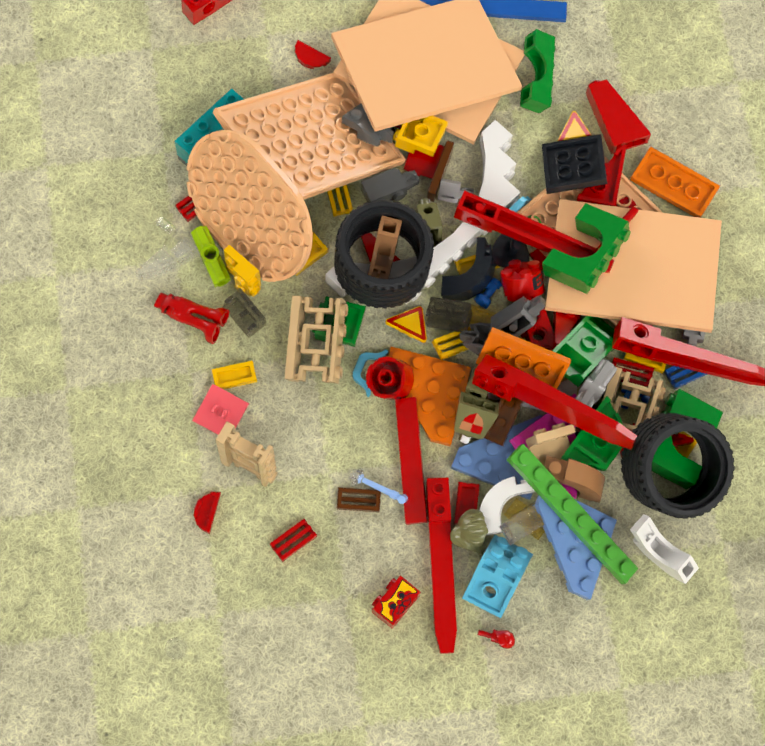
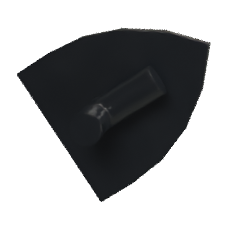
M501 234L492 247L491 256L496 266L505 268L509 266L508 263L512 260L530 261L527 245Z

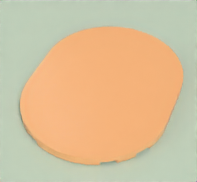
M219 130L202 137L193 147L187 163L188 194L193 199L196 207L194 211L202 225L208 227L211 236L223 249L230 244L256 267L263 281L276 282L286 280L297 274L305 266L309 258L313 232L308 208L296 186L269 155L248 136L233 130Z

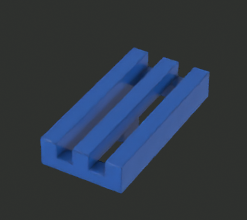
M673 366L664 371L674 390L707 375L698 372L676 383V379L693 372V370L685 369L673 376L671 373L682 368Z

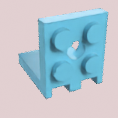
M494 535L462 599L501 618L533 554L523 547L512 544L504 537ZM485 587H493L496 593H489Z

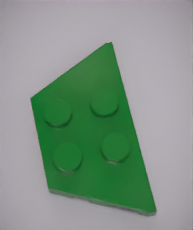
M606 396L597 408V411L622 424L621 417L610 403L611 399ZM581 430L561 457V460L568 461L571 459L591 466L596 470L606 471L622 447Z

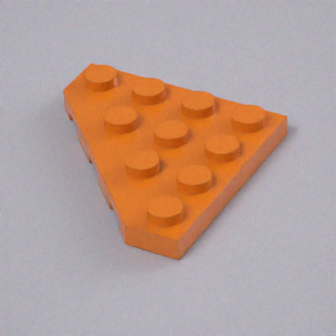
M391 347L388 357L405 361L413 369V387L410 394L405 398H417L419 424H421L431 442L451 447L455 432L454 425L460 392L465 393L471 367Z

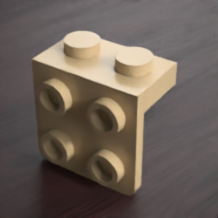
M564 423L552 426L553 430L546 432L545 428L534 431V436L526 439L528 449L543 465L546 456L561 459L570 446L567 436L576 432L574 425L565 426Z

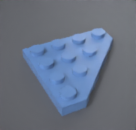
M542 415L514 425L504 446L483 438L460 447L451 469L493 486L504 479L514 476L517 485L521 484L520 481L524 480L523 477L507 461L508 457L515 451L509 440L541 418ZM533 493L518 496L530 500Z
M538 495L535 508L543 520L544 531L548 541L552 543L556 553L554 556L560 571L564 573L568 591L586 600H591L602 563ZM576 500L611 538L617 520Z

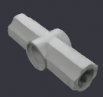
M602 359L592 375L588 376L575 399L589 407H592L594 403L596 404L606 390V385L617 371L614 364Z

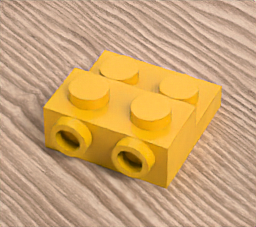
M429 116L401 124V129H397L393 140L396 141L395 147L412 154L417 150L433 157L446 131L448 121L435 116Z
M229 244L224 249L226 269L234 275L235 288L241 294L246 293L249 297H254L261 289L259 270Z

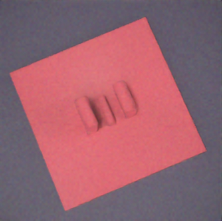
M212 384L192 421L219 435L226 422L235 425L236 429L249 403Z

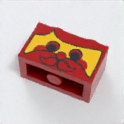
M401 575L397 580L393 578L386 586L388 591L384 596L379 595L372 603L374 606L372 613L391 629L396 626L421 593Z

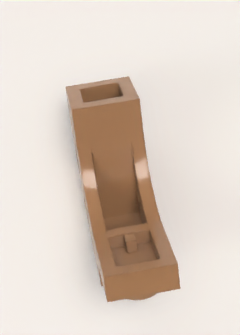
M386 216L381 217L368 275L375 278L389 279L402 220Z
M546 456L544 467L559 483L577 489L580 492L579 498L600 503L605 484V476L601 472L575 460L569 459L565 461Z

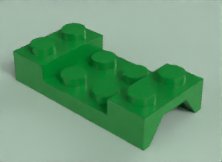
M586 316L552 350L571 359L564 377L577 387L590 376L601 360L614 350L612 348L614 328L602 320V318Z

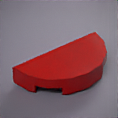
M297 40L295 55L298 62L304 67L310 69L321 66L325 67L331 62V57Z
M210 492V494L204 495L197 501L194 507V518L197 526L208 534L211 532L221 492Z

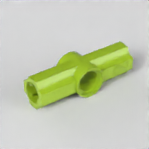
M199 226L191 232V236L214 287L224 286L231 281V278L220 256L219 249L215 245L208 227ZM208 254L216 255L213 259L206 258Z

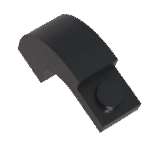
M477 237L476 259L473 266L467 272L457 276H442L441 296L445 303L469 300L482 292L490 283L495 272L496 263L491 256V244H488L485 237Z

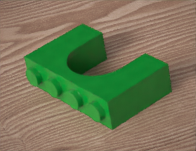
M585 203L575 217L576 229L598 239L602 243L600 249L591 256L577 258L553 248L543 261L542 266L545 276L587 294L591 288L596 286L602 272H606L611 259L618 255L621 245L629 239L631 231L629 230V222Z
M681 389L667 396L665 400L666 408L661 412L664 414L676 413L704 420L714 425L715 428L718 427L723 414L717 408ZM671 436L661 443L652 461V472L686 490L696 484L702 469L701 465L684 457L675 449Z

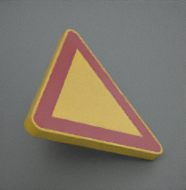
M572 111L557 141L592 136L578 113Z
M421 306L386 319V325L422 343L427 341L423 308Z

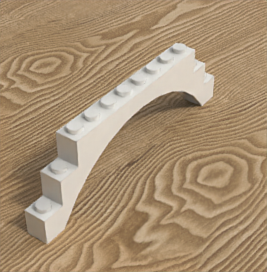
M494 120L482 131L479 140L483 161L482 186L479 197L509 209L518 200L520 191L509 182L515 175L516 163L505 154L512 145L511 139L513 135ZM462 222L453 234L433 247L434 251L429 275L422 289L425 287L429 288L435 282L437 275H443L449 269V264L452 261L457 262L463 256V251L467 247L471 249L477 243V237L481 234L485 236L488 232ZM416 256L393 262L389 279L404 275L411 270L417 262ZM355 263L361 271L368 274L370 264ZM333 267L326 273L325 282L343 298L347 293L338 282L335 268ZM422 292L417 293L416 297L412 298L411 300L415 301L421 295Z

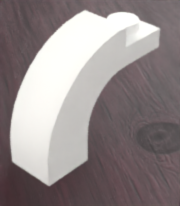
M515 476L504 479L493 486L486 494L480 511L485 517L488 529L487 535L504 533L501 512L509 499L518 495L536 492L525 480H521V484L517 485Z
M643 514L630 529L634 535L633 542L643 554L673 578L686 584L699 569L690 554L676 548L660 534L649 516Z

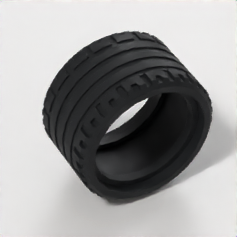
M374 200L370 203L366 202L362 206L359 205L355 210L353 209L350 215H347L340 224L336 236L334 268L342 289H345V292L352 299L357 300L358 303L382 309L401 306L404 302L407 303L416 297V294L421 291L428 278L434 251L433 235L430 233L431 229L427 225L426 220L422 219V216L413 208L411 209L408 205L401 204L398 201L394 202L393 200ZM382 216L402 220L399 236L412 246L416 254L417 262L413 268L396 278L381 279L370 276L357 267L350 255V248L356 240L365 234L378 231Z
M661 413L651 416L650 419H645L644 422L637 425L636 429H633L632 432L637 435V439L631 450L624 448L622 451L621 472L623 473L622 478L625 481L626 487L637 501L663 514L683 519L702 516L704 513L710 512L712 508L717 507L719 502H722L723 497L727 495L728 489L731 487L735 466L730 444L719 429L704 420L676 413ZM687 431L695 438L700 447L702 469L696 484L688 491L673 498H664L658 492L652 478L654 454L665 439L673 434Z

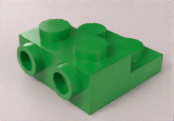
M326 296L324 303L320 302L319 308H329V298L332 297ZM346 301V304H348V315L345 316L344 320L346 336L343 337L342 344L355 347L366 306ZM324 314L323 325L334 326L335 315ZM312 330V333H315L316 340L326 342V331Z

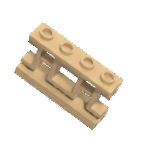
M292 296L284 379L294 382H306V371L323 372V382L339 384V379L342 378L343 369L340 365L341 358L344 357L345 352L342 343L343 337L346 336L344 320L345 316L348 315V304L342 298H329V308H313L312 298ZM305 312L316 314L315 324H304ZM324 314L335 315L334 326L323 325ZM310 330L326 331L325 350L309 349ZM301 353L312 355L311 366L300 365ZM320 355L331 356L330 368L319 366Z
M616 367L617 371L608 383L603 400L608 396L616 413H619L621 405L640 410L635 426L622 422L627 429L633 431L645 419H650L651 416L659 414L660 407H657L659 400H663L666 388H663L662 380L655 381L653 378L650 379L648 388L630 383L631 372H623L622 368ZM621 380H623L622 389L632 391L630 398L618 396L616 404H614ZM653 389H656L649 411L645 413L647 404L638 402L639 395L643 394L651 397Z
M226 422L216 438L221 463L229 467L233 462L236 467L239 468L240 466L255 474L261 480L264 487L268 483L272 484L278 473L276 472L277 467L273 446L268 445L266 450L261 444L257 446L241 437L240 433L235 430V425Z

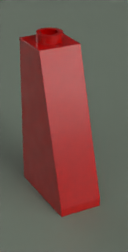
M595 80L588 84L586 96L610 153L614 154L623 144L627 145V149L647 144L651 136L650 131L608 80Z

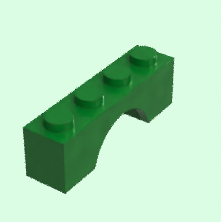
M538 29L525 37L524 55L529 58L534 66L535 80L521 89L520 107L541 113L551 107L552 103L551 95L556 46L555 36Z

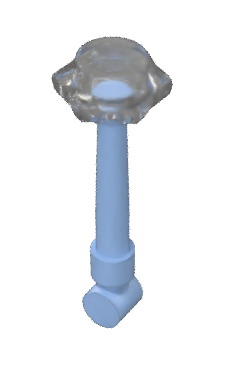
M362 467L357 470L353 469L349 476V480L352 481L351 486L364 483L397 500L400 504L408 501L407 495H401L395 490H390L364 478Z

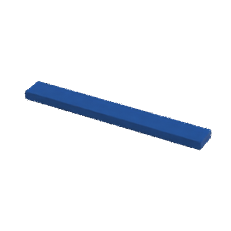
M420 0V1H422V2H424V3H426V4H428V5H430V6H434V5H438V4L445 3V2H449V1H453V0ZM479 0L487 17L566 23L567 2Z

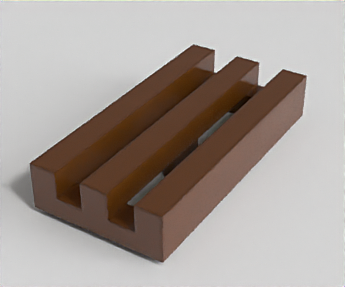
M338 487L337 510L379 513L381 492L371 489ZM342 493L376 496V499L342 497ZM342 502L368 503V504H376V506L350 505V504H341V503H342Z

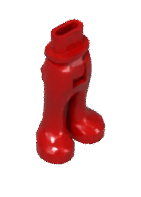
M160 293L154 304V307L160 309L161 313L168 315L170 318L201 330L206 341L210 344L216 343L220 334V326H225L230 313L226 308H209L184 297L174 296L171 293L169 295ZM195 313L201 315L209 320H212L213 322L200 319L191 314Z

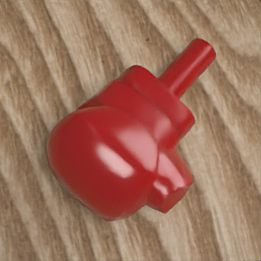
M494 629L493 633L478 630L477 635L490 638L492 642L498 643L502 648L509 649L515 645L514 634L508 630Z

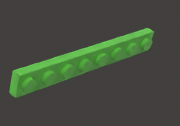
M524 444L519 445L508 457L507 461L621 584H626L638 567Z

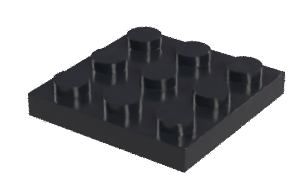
M601 134L542 144L547 194L608 184Z

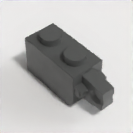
M392 168L361 181V191L368 203L374 200L400 201L407 195V190L419 184V177L415 170L401 173L399 169Z
M541 295L531 300L523 296L491 317L490 330L494 327L517 337L534 326L540 311L545 308V299Z

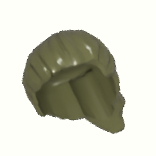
M469 509L459 518L457 525L450 533V540L454 545L477 552L480 556H483L481 546L484 544L485 536L488 534L483 513L479 509Z

